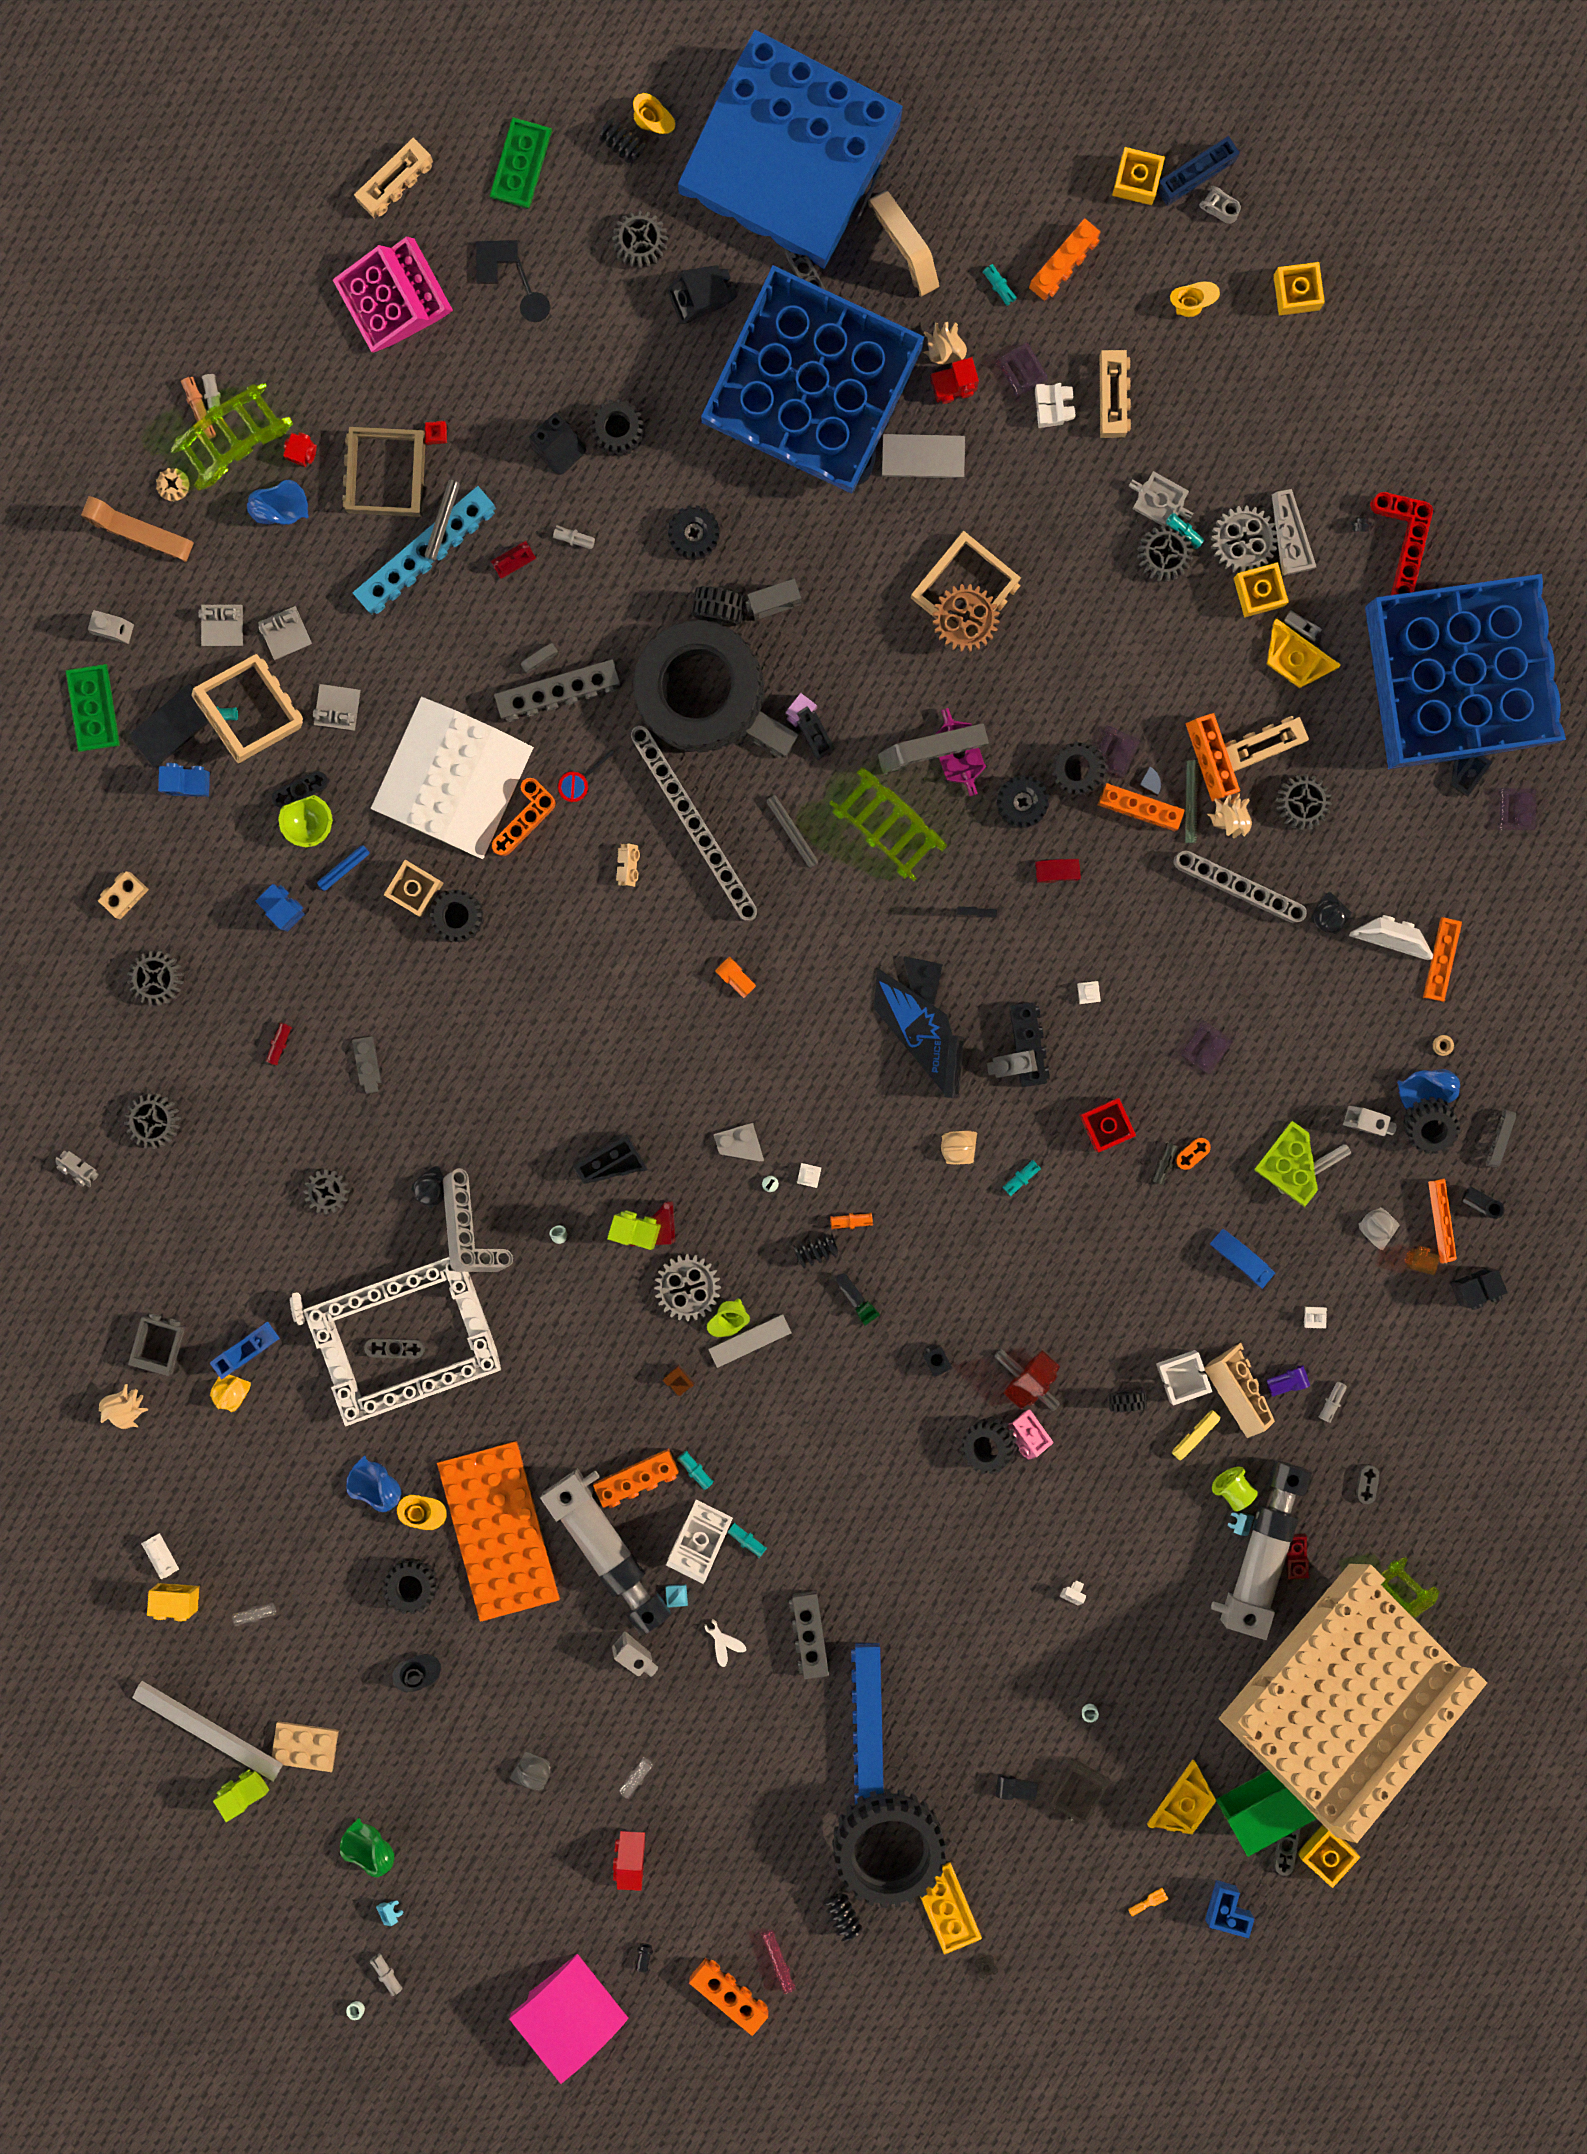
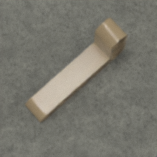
M885 190L868 199L870 208L873 207L875 211V217L907 260L914 287L918 288L919 296L922 297L938 288L939 282L928 246L890 193Z

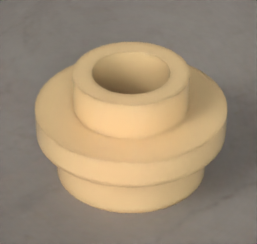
M1441 1035L1433 1041V1050L1436 1054L1446 1056L1453 1051L1454 1043L1449 1036ZM1441 1042L1446 1043L1445 1049L1440 1048Z

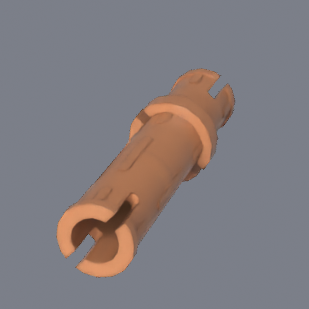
M187 377L181 380L187 395V403L191 405L203 439L207 440V437L208 439L216 437L202 401L203 396L199 393L194 378Z

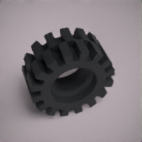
M1143 1390L1108 1394L1111 1412H1131L1147 1409L1146 1392Z

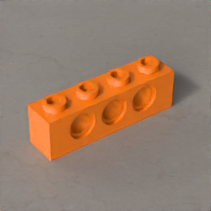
M1214 713L1186 723L1211 800L1215 801V798L1221 799L1229 794L1232 795L1240 792Z
M1107 783L1103 787L1098 806L1172 831L1179 829L1185 811L1184 809Z
M705 1958L690 1976L689 1984L753 2036L768 2018L767 2005L760 1999L756 2001L751 1996L750 1990L743 1986L741 1988L738 1986L731 1974L727 1973L725 1975L720 1971V1966L714 1960L709 1961ZM711 1979H717L720 1983L717 1985H712L709 1981ZM727 1992H733L736 1996L733 1998H727L725 1994ZM748 2005L751 2007V2010L743 2011L741 2007Z

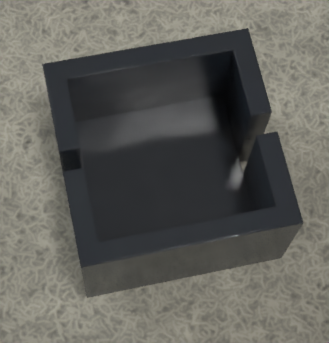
M1490 1267L1472 1273L1473 1280L1469 1281L1468 1276L1450 1282L1458 1304L1472 1310L1483 1307V1303L1488 1300L1491 1302L1499 1301L1503 1298L1502 1295L1508 1293L1499 1270Z

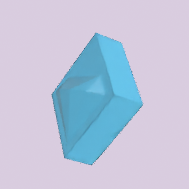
M686 1584L666 1586L667 1607L688 1606Z

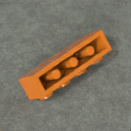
M1084 218L1031 280L1029 288L1044 301L1049 295L1053 297L1060 287L1058 285L1061 281H1066L1071 276L1073 267L1076 264L1079 266L1086 258L1085 253L1097 246L1100 241L1098 237L1101 231Z
M668 1448L594 1482L593 1487L603 1508L606 1506L613 1508L620 1504L619 1500L626 1497L630 1500L638 1496V1492L643 1489L650 1491L658 1486L657 1483L663 1480L665 1483L677 1478L676 1474H678L679 1470Z

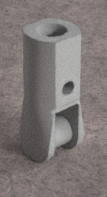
M1292 610L1289 611L1283 623L1311 641H1315L1316 634L1321 632L1320 627L1307 621ZM1306 625L1310 627L1309 632L1303 630Z

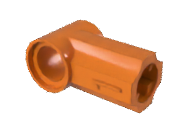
M728 957L715 972L745 998L756 985L741 971L742 969L731 957Z

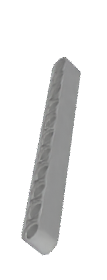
M635 727L631 732L633 743L738 915L744 921L754 920L757 915L756 906L656 742L645 727ZM638 732L646 733L644 741H637L635 739ZM649 749H654L657 751V755L655 758L649 759L646 757V752ZM661 766L668 769V773L663 777L657 775V769ZM676 784L679 787L678 792L675 794L668 793V786ZM680 802H688L689 809L685 812L679 811L678 805ZM692 819L700 821V826L697 829L689 827V822ZM704 836L711 839V843L707 847H702L699 844L700 839ZM713 854H719L722 858L721 862L717 865L710 862V857ZM725 871L732 874V879L729 882L721 880V874ZM734 889H740L743 892L741 899L735 900L732 898L731 893ZM750 906L753 908L754 913L751 917L742 915L744 907Z

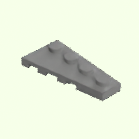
M1292 489L1272 494L1282 576L1316 568Z

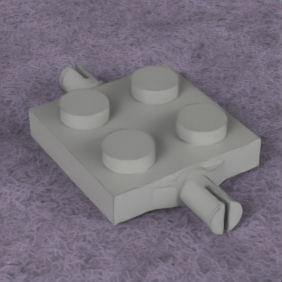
M1154 471L1144 485L1132 479L1128 486L1139 492L1138 500L1133 510L1162 526L1164 525L1167 529L1169 525L1166 524V520L1172 513L1188 520L1193 515L1192 512L1183 508L1184 500L1189 491Z

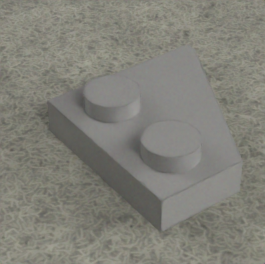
M753 1123L714 1134L719 1154L764 1161Z

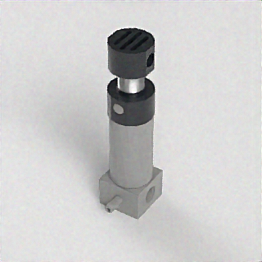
M1274 1460L1267 1483L1275 1489L1270 1505H1259L1234 1593L1228 1592L1225 1605L1214 1601L1211 1603L1212 1610L1222 1612L1220 1620L1226 1628L1267 1640L1275 1614L1271 1609V1604L1299 1517L1291 1513V1509L1294 1504L1295 1495L1305 1496L1312 1474L1311 1471L1287 1462ZM1292 1475V1478L1287 1481L1288 1477Z
M577 1468L545 1490L540 1499L555 1521H562L597 1572L599 1579L610 1595L615 1597L622 1594L628 1605L631 1606L626 1616L638 1634L642 1636L664 1622L672 1613L658 1592L648 1595L640 1583V1579L646 1574L634 1555L630 1553L593 1499V1490L589 1484L597 1480L599 1474L594 1471L584 1478ZM563 1492H569L572 1497H565ZM645 1612H651L653 1615L647 1616Z

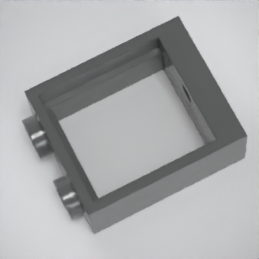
M795 578L747 594L748 601H745L749 617L753 616L754 621L801 606V596Z
M149 1313L148 1316L141 1317L128 1365L166 1376L173 1374L186 1326L180 1325L181 1322L174 1319H169L168 1321L161 1320V1316ZM149 1323L177 1331L168 1364L140 1356Z

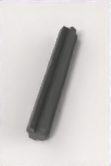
M454 480L448 481L425 552V557L430 560H436L458 493L460 484Z
M771 796L767 799L771 810L808 867L815 866L818 863L817 858L777 796Z
M1000 1349L995 1354V1358L1052 1411L1059 1407L1060 1402L1005 1351Z

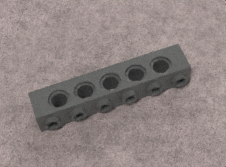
M612 659L494 694L501 719L513 722L519 720L518 716L524 714L527 717L537 715L539 713L538 710L544 708L550 711L557 709L558 704L566 702V705L577 703L578 698L586 697V699L597 697V693L602 691L606 693L615 692L621 684ZM595 676L603 677L601 685H594L592 683ZM575 682H582L584 686L582 690L574 691L573 684ZM555 688H563L564 693L562 696H553ZM537 693L544 695V699L540 703L533 701ZM517 699L524 700V706L520 709L514 708V702Z

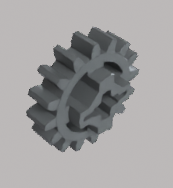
M326 1169L324 1170V1175L321 1171H317V1177L313 1175L309 1177L312 1182L305 1183L309 1189L303 1191V1193L309 1195L305 1201L312 1202L310 1208L316 1206L317 1213L324 1209V1213L329 1214L330 1209L333 1213L337 1212L336 1206L339 1208L344 1207L341 1202L348 1201V1198L344 1195L350 1193V1190L344 1188L348 1185V1182L342 1183L343 1175L336 1177L337 1171L329 1174V1170ZM327 1178L324 1184H317L320 1179ZM335 1183L338 1184L340 1192L336 1190ZM329 1187L328 1191L333 1195L324 1196L325 1193L321 1189ZM314 1192H316L318 1200L315 1199ZM330 1199L337 1200L332 1205H326Z

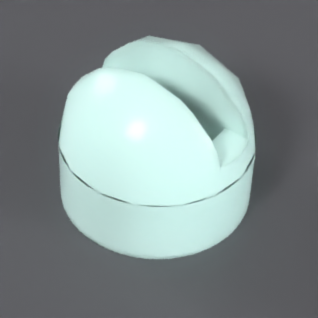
M774 1176L764 1178L762 1182L763 1189L767 1192H774L778 1188V1180ZM773 1179L775 1182L770 1189L766 1188L770 1180Z
M555 1226L550 1230V1236L555 1243L561 1244L566 1241L567 1232L563 1226Z
M1086 1704L1082 1709L1083 1719L1087 1722H1094L1098 1719L1097 1707L1093 1704Z
M359 2001L352 2002L347 2007V2016L351 2020H358L364 2014L365 2007Z

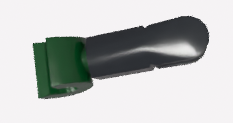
M843 1273L837 1276V1284L845 1292L844 1294L852 1305L858 1307L855 1311L864 1326L880 1316L879 1312L869 1301L864 1303V1297L846 1274Z

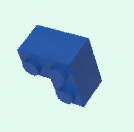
M166 763V766H159V792L168 796L209 797L210 772L204 770V767L191 766V770L183 769L184 766H179L177 763Z
M272 884L256 902L266 912L265 915L279 929L289 931L305 915L301 911L304 907L296 899L289 898L287 896L289 892L282 885Z
M1216 1880L1205 1920L1209 1928L1249 1938L1255 1918L1250 1910L1236 1907L1240 1895L1236 1885Z

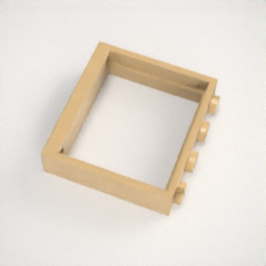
M963 531L911 594V599L931 615L933 612H939L923 595L965 544L969 545L1011 580L992 603L997 604L993 611H996V609L1002 610L1008 602L1005 598L1010 593L1014 595L1021 586L1018 584L1021 577ZM952 619L947 621L949 628L954 629L958 627V624ZM976 622L979 626H983V623ZM972 627L967 635L971 637L977 635L976 629Z
M257 654L196 686L192 691L191 696L237 763L246 760L296 732L303 723L301 713L293 708L290 697L287 693L282 692L278 679L270 674L267 663L264 659H260ZM254 666L291 722L243 748L206 692Z

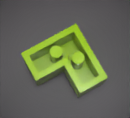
M627 1210L614 1215L608 1240L625 1245L633 1244L649 1250L654 1249L661 1224L656 1223V1219L646 1216L644 1219L636 1217L637 1213Z
M249 1769L239 1775L240 1779L234 1783L232 1780L227 1782L217 1792L218 1796L213 1802L225 1822L244 1812L250 1804L268 1793L269 1788L260 1773L255 1770L251 1772Z

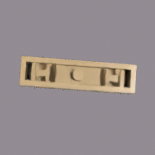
M412 138L354 194L356 200L374 219L377 216H382L392 201L396 202L401 198L403 190L407 187L411 188L417 182V177L421 173L425 174L431 169V163L433 162L431 155ZM407 162L406 165L408 167L384 189L385 193L381 195L382 192L380 190L404 168L403 164Z
M1102 350L1100 354V438L1125 437L1127 431L1131 429V420L1127 419V411H1130L1131 400L1127 398V390H1130V378H1127V370L1130 369V357H1127V350ZM1107 366H1109V374H1108V375H1107ZM1117 368H1119L1117 412L1110 413V422H1108V413L1111 409L1110 377H1116L1118 373Z
M1293 716L1282 720V724L1277 727L1274 724L1262 728L1263 732L1257 735L1255 732L1243 736V741L1238 743L1236 740L1225 743L1233 771L1235 772L1307 742L1309 738L1300 717L1293 719ZM1288 730V732L1280 735L1281 743L1254 753L1249 756L1247 749L1237 751L1241 747L1245 746V748L1277 736L1280 734V731ZM1293 739V741L1284 744V741ZM1249 756L1250 759L1240 762V759Z

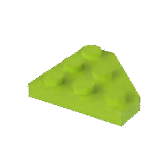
M1292 1121L1257 1165L1255 1171L1303 1207H1306L1318 1191L1309 1133Z

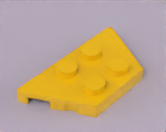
M1278 619L1273 622L1267 665L1294 685L1301 688L1340 667L1338 662Z
M1194 1760L1190 1762L1147 1822L1150 1828L1157 1827L1167 1831H1181L1182 1833L1193 1834L1215 1804L1216 1799Z

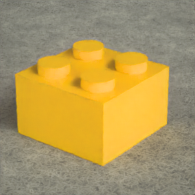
M1125 147L1121 156L1112 196L1152 205L1156 196L1165 157Z
M1319 262L1277 268L1274 273V283L1279 316L1321 309L1324 304V295Z
M1278 562L1238 573L1234 577L1244 618L1282 608L1288 603Z
M158 1583L149 1590L147 1616H153V1619L164 1620L166 1617H171L175 1621H186L198 1611L199 1586Z
M1324 1825L1297 1852L1301 1860L1332 1888L1360 1858L1358 1853L1345 1840L1335 1837Z

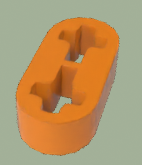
M1204 1138L1193 1140L1176 1156L1177 1166L1184 1170L1192 1168L1210 1152L1211 1146L1209 1141ZM1197 1142L1206 1144L1204 1152L1198 1151L1196 1154L1193 1152L1198 1147L1196 1145ZM1193 1155L1188 1160L1190 1163L1188 1166L1186 1164L1181 1165V1156Z

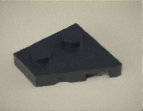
M1484 756L1454 760L1450 786L1468 797L1491 766L1492 761Z

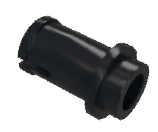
M642 1943L637 1948L638 1957L635 1970L644 1973L648 1971L650 1955L653 1954V1950L650 1944Z

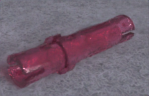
M769 1930L766 1934L762 1933L761 1937L775 1969L774 1975L778 1977L783 1994L794 1991L796 1987L789 1973L790 1968L784 1961L774 1931Z

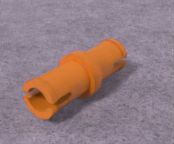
M849 1213L846 1216H830L832 1230L873 1226L872 1213L857 1215Z

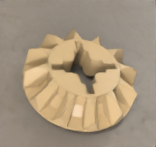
M167 468V470L160 472L158 479H156L158 493L168 501H178L188 493V477L177 468ZM168 478L171 481L177 480L175 484L178 490L172 487L168 489L169 483L166 479Z

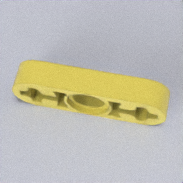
M1211 1410L1194 1427L1195 1430L1188 1434L1173 1449L1172 1454L1178 1460H1182L1219 1422L1220 1416Z

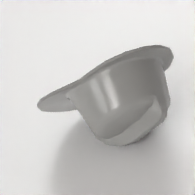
M1381 1207L1366 1214L1359 1223L1361 1232L1380 1250H1384L1400 1226Z

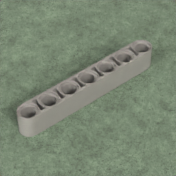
M1182 851L1174 857V865L1178 870L1288 922H1301L1306 917L1307 912L1302 904L1190 851ZM1184 855L1189 859L1187 866L1180 864V856ZM1200 864L1207 867L1206 875L1198 872ZM1218 873L1225 875L1226 881L1224 884L1217 881ZM1237 882H1241L1244 885L1242 893L1235 889ZM1256 890L1263 894L1261 901H1257L1254 898ZM1274 899L1281 902L1280 910L1273 908L1272 903ZM1293 908H1297L1300 912L1298 919H1294L1291 915Z

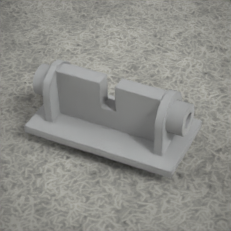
M63 1151L60 1155L61 1160L56 1157L57 1169L65 1175L69 1173L74 1176V1181L81 1186L86 1185L90 1188V1180L94 1181L99 1175L96 1173V1169L85 1162L79 1168L77 1165L81 1162V1159L70 1151Z

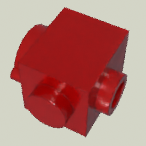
M299 432L298 435L291 433L290 438H287L284 443L285 452L283 456L287 461L306 467L307 463L311 464L313 462L317 445L310 440V436Z

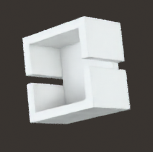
M1194 1350L1156 1363L1161 1379L1165 1383L1164 1388L1169 1402L1172 1405L1212 1392L1207 1375L1204 1372H1198V1370L1204 1371L1205 1369L1197 1351Z

